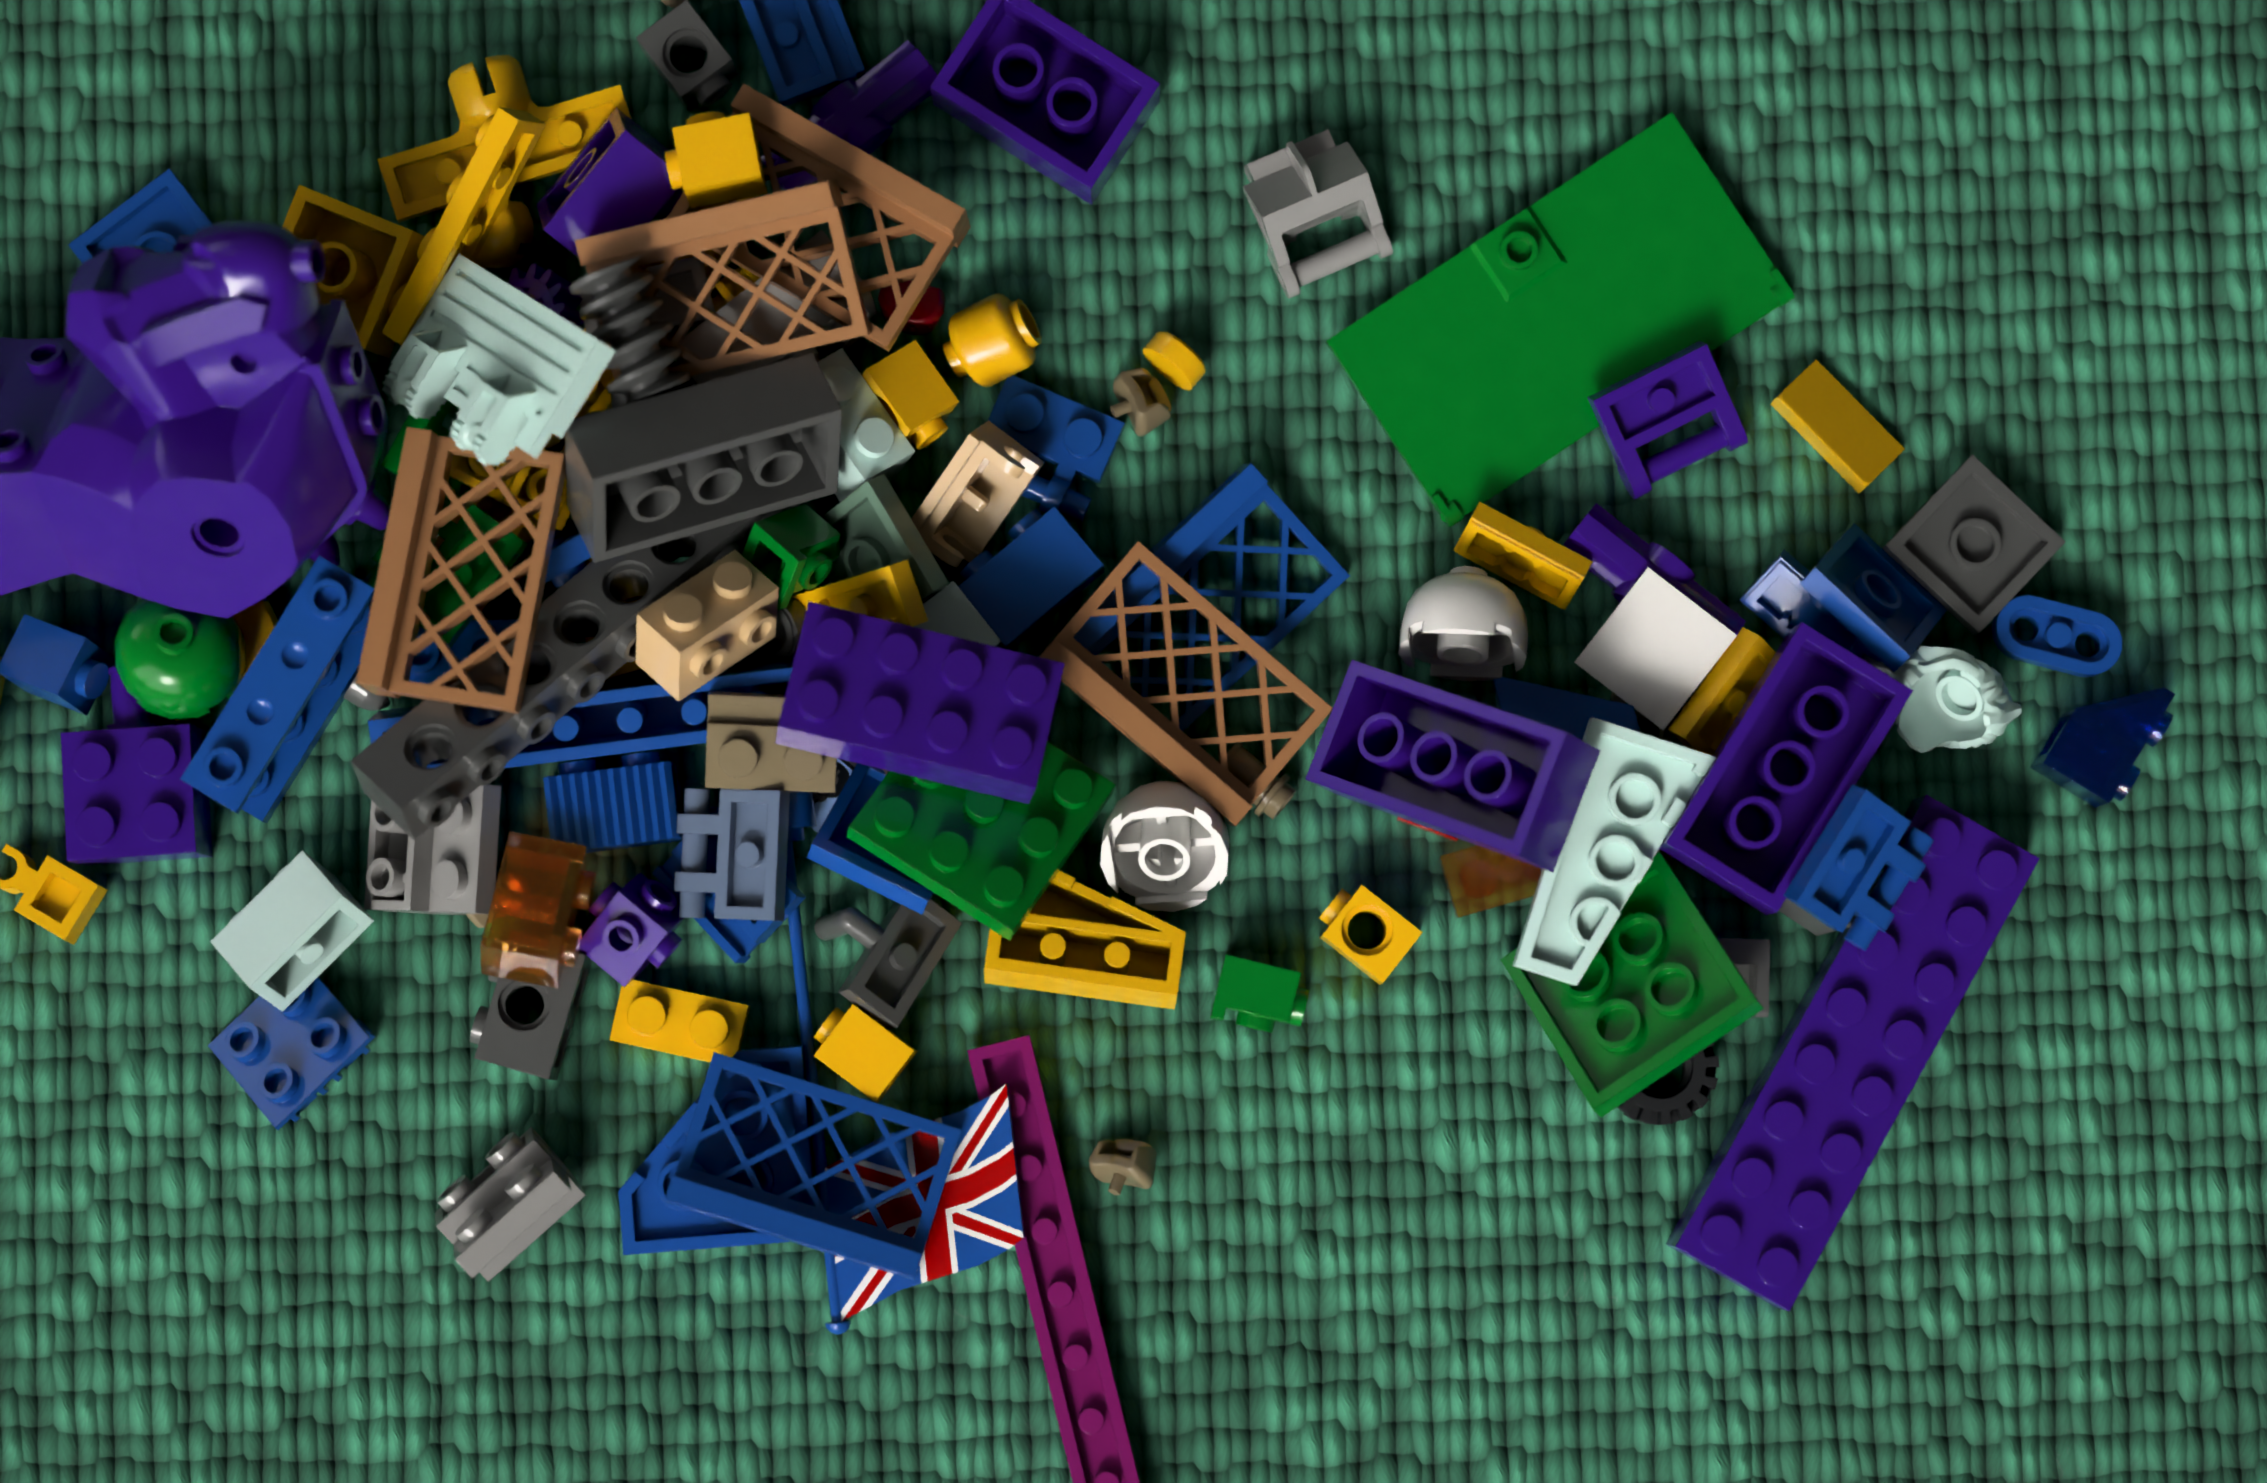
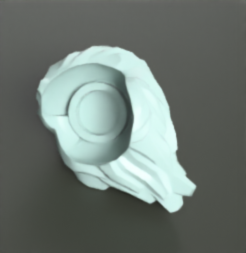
M1922 645L1895 672L1883 662L1870 658L1866 653L1864 655L1866 662L1913 690L1895 722L1898 726L1897 732L1899 736L1907 742L1910 748L1920 753L1928 752L1935 747L1967 749L1993 743L1996 737L2004 733L2007 725L2022 714L2021 705L2013 702L2001 674L1985 662L1975 659L1974 656L1964 650Z

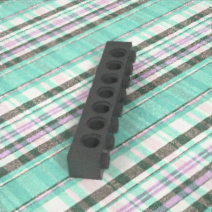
M798 504L600 562H590L541 603L526 683L537 677L546 678L538 683L525 685L520 714L425 699L350 761L363 792L413 840H416L429 828L441 825L452 815L456 805L479 786L493 782L502 773L507 762L529 744H535L543 740L551 732L557 720L578 703H584L593 698L602 688L604 681L625 663L636 660V619L638 612L733 550L742 554L755 522L798 507ZM680 557H690L682 562H672ZM637 596H641V597H642L641 599H639V600H637V601H634V602H630V603H625V602H624V601H626L627 599L632 598V597H637ZM584 637H594L593 639L585 643H575L576 641ZM515 639L505 645L512 655ZM497 651L469 671L468 674L480 692L505 696L510 668ZM458 679L449 686L468 690L461 679ZM497 718L490 724L477 726L484 719ZM447 759L443 764L439 766L430 768L427 767L431 762L435 760Z

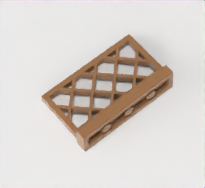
M743 83L730 104L733 110L731 116L750 113L758 145L762 146L767 168L763 169L765 181H771L773 193L781 192L779 177L806 171L816 177L818 183L838 179L840 191L844 193L841 194L844 204L841 207L860 202L873 210L878 231L848 239L851 250L881 242L889 274L859 281L861 293L892 285L897 307L883 330L868 322L871 334L862 337L890 351L953 246L958 248L969 231L971 225L966 209ZM772 153L788 162L775 165ZM685 192L682 193L668 218L692 213L694 208L690 207ZM730 200L728 202L731 204L737 202V200ZM882 215L899 225L885 229ZM791 231L783 232L785 240ZM916 234L934 244L922 265L896 272L888 240ZM747 241L741 242L740 248L738 247L730 261L763 279L775 257L760 260L750 254ZM832 242L796 252L794 244L790 252L807 262L830 256L834 251V245ZM728 246L711 250L722 256ZM785 259L780 268L792 266L795 279L778 270L770 284L803 302L811 288L804 284L801 269ZM913 280L902 297L899 283ZM833 289L820 291L811 307L843 326L852 325L849 310L833 302L845 297Z
M838 179L575 240L581 266L586 265L588 274L639 256L642 257L631 266L632 271L650 272L642 266L665 260L657 275L654 274L655 279L650 282L651 285L644 296L655 297L659 289L691 308L673 339L665 335L658 341L664 346L680 347L682 350L680 356L689 361L688 363L668 367L669 371H689L692 376L871 334L841 210V205L844 204ZM828 222L834 251L822 271L790 252L804 227ZM791 231L782 246L767 237ZM754 239L777 254L759 285L727 266L741 242ZM728 246L720 260L704 252ZM691 254L714 268L696 300L665 281L678 257ZM785 259L816 278L798 310L766 291ZM837 262L843 284L829 276ZM722 274L753 293L735 325L704 306ZM824 284L846 297L852 325L828 330L806 316ZM761 299L793 318L779 342L765 344L743 330ZM698 314L729 332L728 337L714 357L703 359L681 345L682 340ZM800 323L815 332L792 338ZM737 338L753 347L729 353ZM611 369L614 379L621 374L620 370Z
M407 427L356 683L374 695L399 699L400 696L520 714L566 476L565 454L541 451L536 459L519 447H515L514 450L509 452V457H506L504 460L507 464L498 471L493 465L487 464L485 466L482 464L490 476L459 498L448 482L453 455L478 457L472 450L463 451L457 447L453 438L438 436L432 430ZM526 466L548 468L544 492L522 507L505 481ZM498 487L515 513L484 534L467 508ZM445 495H447L452 504L443 509ZM540 511L536 527L530 518ZM460 514L478 540L449 561H446L436 546L438 530ZM523 523L535 540L532 556L510 571L493 547V544ZM483 551H486L503 577L472 598L455 572ZM434 558L440 567L430 574ZM528 575L524 591L518 581ZM448 578L465 604L434 625L423 609L426 593ZM511 587L522 603L520 618L498 635L480 608ZM473 614L491 641L460 662L442 636ZM420 622H422L427 631L418 637ZM515 639L512 655L505 645ZM435 642L453 668L431 684L409 681L414 656ZM497 651L510 668L505 696L480 692L468 674L469 671ZM458 679H461L468 690L449 686Z
M1139 541L1136 542L1054 640L1039 655L1041 658L1065 663L1061 682L1178 782L1184 783L1205 799L1222 815L1224 821L1230 826H1236L1253 807L1251 805L1333 709ZM1138 560L1159 577L1161 604L1124 607L1122 579ZM1168 586L1187 602L1169 604ZM1115 589L1116 608L1098 609ZM1196 609L1208 619L1210 646L1173 649L1170 611ZM1162 612L1165 650L1128 653L1125 615ZM1117 615L1119 653L1093 655L1073 638L1090 617ZM1217 628L1236 644L1218 646ZM1245 651L1256 661L1258 688L1222 691L1219 653ZM1210 654L1213 692L1177 694L1174 656ZM1165 657L1168 695L1142 697L1130 687L1128 660ZM1120 661L1121 678L1102 662ZM1266 670L1284 686L1267 687ZM1294 693L1313 710L1296 731L1271 733L1268 694ZM1259 695L1262 734L1225 736L1223 698ZM1214 699L1217 737L1191 739L1179 729L1177 702ZM1169 702L1170 720L1151 704ZM1289 738L1273 757L1271 740ZM1263 740L1265 768L1247 787L1228 771L1226 743ZM1218 744L1219 762L1199 745Z

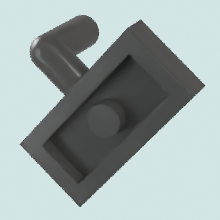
M930 900L923 915L894 902L881 925H878L857 908L847 907L819 917L815 922L814 930L816 935L824 941L849 934L866 947L838 993L886 1029L898 1027L962 923L933 900Z

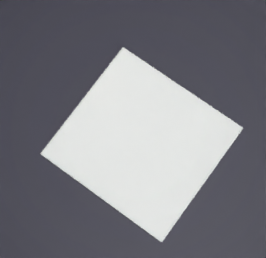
M1648 567L1574 663L1629 705H1633L1634 709L1664 731L1737 635Z

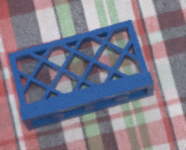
M1246 463L1235 470L1149 551L1180 577L1189 571L1188 584L1202 596L1232 597L1231 621L1239 628L1242 597L1276 599L1275 626L1265 636H1250L1269 652L1350 575L1268 486V480L1252 463ZM1262 502L1280 520L1279 547L1244 545L1245 518ZM1235 528L1234 545L1218 544ZM1289 531L1305 548L1288 547ZM1209 551L1234 552L1232 590L1197 589L1198 561ZM1243 552L1278 554L1277 592L1242 590ZM1288 554L1312 555L1329 576L1311 593L1286 592ZM1138 561L1122 579L1124 607L1152 605L1160 598L1159 577ZM1168 586L1169 594L1178 595ZM1115 589L1098 609L1116 608ZM1286 599L1302 600L1285 616ZM1196 609L1187 610L1186 633H1172V640H1186V648L1195 647V640L1209 641V634L1195 633ZM1151 613L1125 615L1127 628L1142 614V631H1126L1127 638H1141V652L1150 651V639H1164L1163 632H1151ZM1117 615L1090 617L1073 638L1093 655L1100 654L1118 637ZM1217 634L1218 641L1230 642V645L1236 644L1226 635ZM1239 651L1230 652L1229 669L1221 676L1222 691H1227L1256 664V661L1250 655L1245 653L1239 659ZM1185 655L1184 678H1175L1176 685H1184V694L1193 693V685L1210 686L1204 692H1213L1212 679L1194 678V655ZM1150 658L1140 660V676H1130V683H1140L1139 694L1142 697H1148L1149 684H1167V677H1149ZM1214 699L1195 700L1194 702L1193 700L1183 701V712L1178 716L1179 729L1184 731L1214 703Z
M714 1052L674 1176L672 1175L664 1201L671 1205L915 1280L962 1130ZM723 1070L750 1078L761 1100L727 1119L715 1098ZM759 1081L783 1088V1090L767 1098ZM794 1093L811 1097L823 1121L788 1138L771 1105ZM821 1101L846 1109L829 1117ZM712 1105L720 1123L704 1130ZM766 1109L782 1142L747 1160L730 1126ZM856 1112L872 1116L885 1140L850 1158L833 1124ZM883 1120L907 1127V1129L891 1137ZM827 1128L844 1162L809 1179L793 1145ZM724 1130L741 1163L717 1176L692 1169L699 1142ZM918 1131L945 1139L937 1165L912 1177L895 1143ZM889 1147L906 1181L871 1199L854 1165ZM786 1149L803 1183L779 1196L763 1191L751 1167ZM848 1169L865 1203L842 1215L826 1211L813 1186ZM745 1171L753 1187L727 1179ZM933 1176L925 1201L916 1184ZM910 1188L922 1211L914 1238L888 1230L876 1208V1205ZM807 1190L815 1207L791 1200L790 1198ZM869 1209L877 1226L852 1218Z

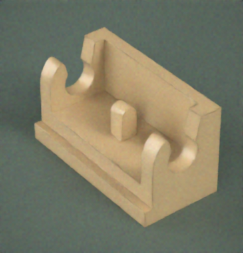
M989 420L972 431L911 519L930 552L945 563L956 568L963 559L971 562L984 551L1044 462Z

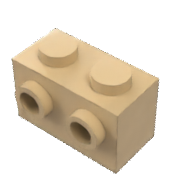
M733 550L637 613L636 664L678 702L776 637L779 587L739 552Z

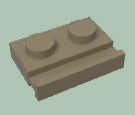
M709 691L705 788L835 793L837 758L775 744L786 694Z

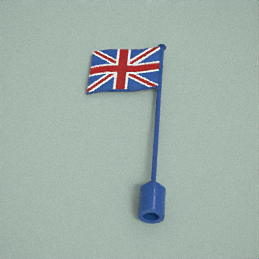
M787 791L790 792L786 876L797 887L793 842L804 841V828L815 827L817 824L813 792ZM798 906L788 917L801 1044L804 1050L806 1081L819 1085L816 1057L813 1056L815 1054L800 906ZM1008 1083L992 1095L960 1112L933 1120L961 1129L962 1131L915 1280L824 1252L831 1322H827L825 1325L829 1332L836 1335L843 1334L849 1329L851 1320L846 1319L896 1292L979 1266L1011 1249L1025 1238ZM807 1096L811 1127L823 1120L812 1098ZM824 1129L811 1136L816 1176L844 1162L842 1158L829 1166L827 1165ZM903 1130L890 1133V1135H891V1137H892V1136H894L895 1134H897V1133H899V1132H901V1131H903ZM918 1131L895 1143L912 1177L937 1165L945 1139ZM882 1136L881 1138L869 1143L868 1145L849 1154L850 1158L884 1141L885 1139ZM889 1147L854 1165L871 1199L906 1181ZM848 1169L817 1184L818 1197L826 1211L842 1215L865 1203ZM933 1176L916 1184L925 1201ZM910 1188L876 1205V1208L888 1230L914 1238L922 1211ZM869 1209L852 1218L877 1226Z

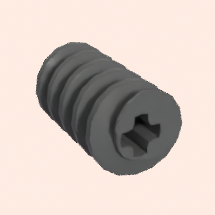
M642 256L580 277L569 287L571 294L592 295L593 297L588 304L580 309L578 314L580 319L602 321V325L590 335L616 350L605 369L620 370L621 374L609 383L606 389L608 394H628L630 399L626 403L691 379L689 371H669L667 367L682 354V350L678 346L659 345L658 341L670 332L673 326L671 322L650 321L649 316L662 306L664 301L662 297L641 296L640 291L655 279L653 272L632 271L631 266Z

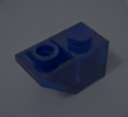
M2164 687L2075 708L2062 714L2030 768L2095 808L2109 804L2113 798L2118 801L2123 800L2140 774L2141 769L2133 764L2144 745L2148 744L2154 747L2172 721L2173 714L2166 711L2175 694Z

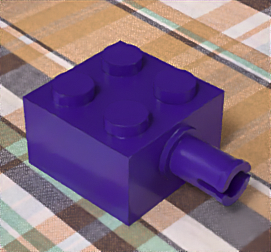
M116 667L108 668L111 681L113 724L106 725V730L61 733L67 861L87 866L213 857L210 798L180 779L206 738V730L191 724L158 726V723L151 722V713L141 707L136 702V699L127 692Z

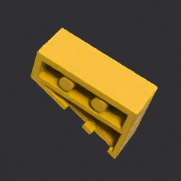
M1059 870L1010 941L992 929L989 930L984 964V983L1175 1010L1186 932L1113 896L1109 898L1077 882L1076 878Z

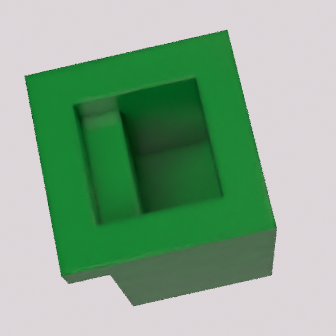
M803 504L755 522L741 555L779 587L777 610H781L788 606L793 593L803 589L811 590L825 580L831 571L832 562L840 554L839 538L841 534L807 504Z
M1226 954L1210 1019L1223 1021L1225 1011L1230 1010L1238 1012L1236 1025L1273 1033L1275 1021L1301 1027L1310 989L1298 987L1301 972Z

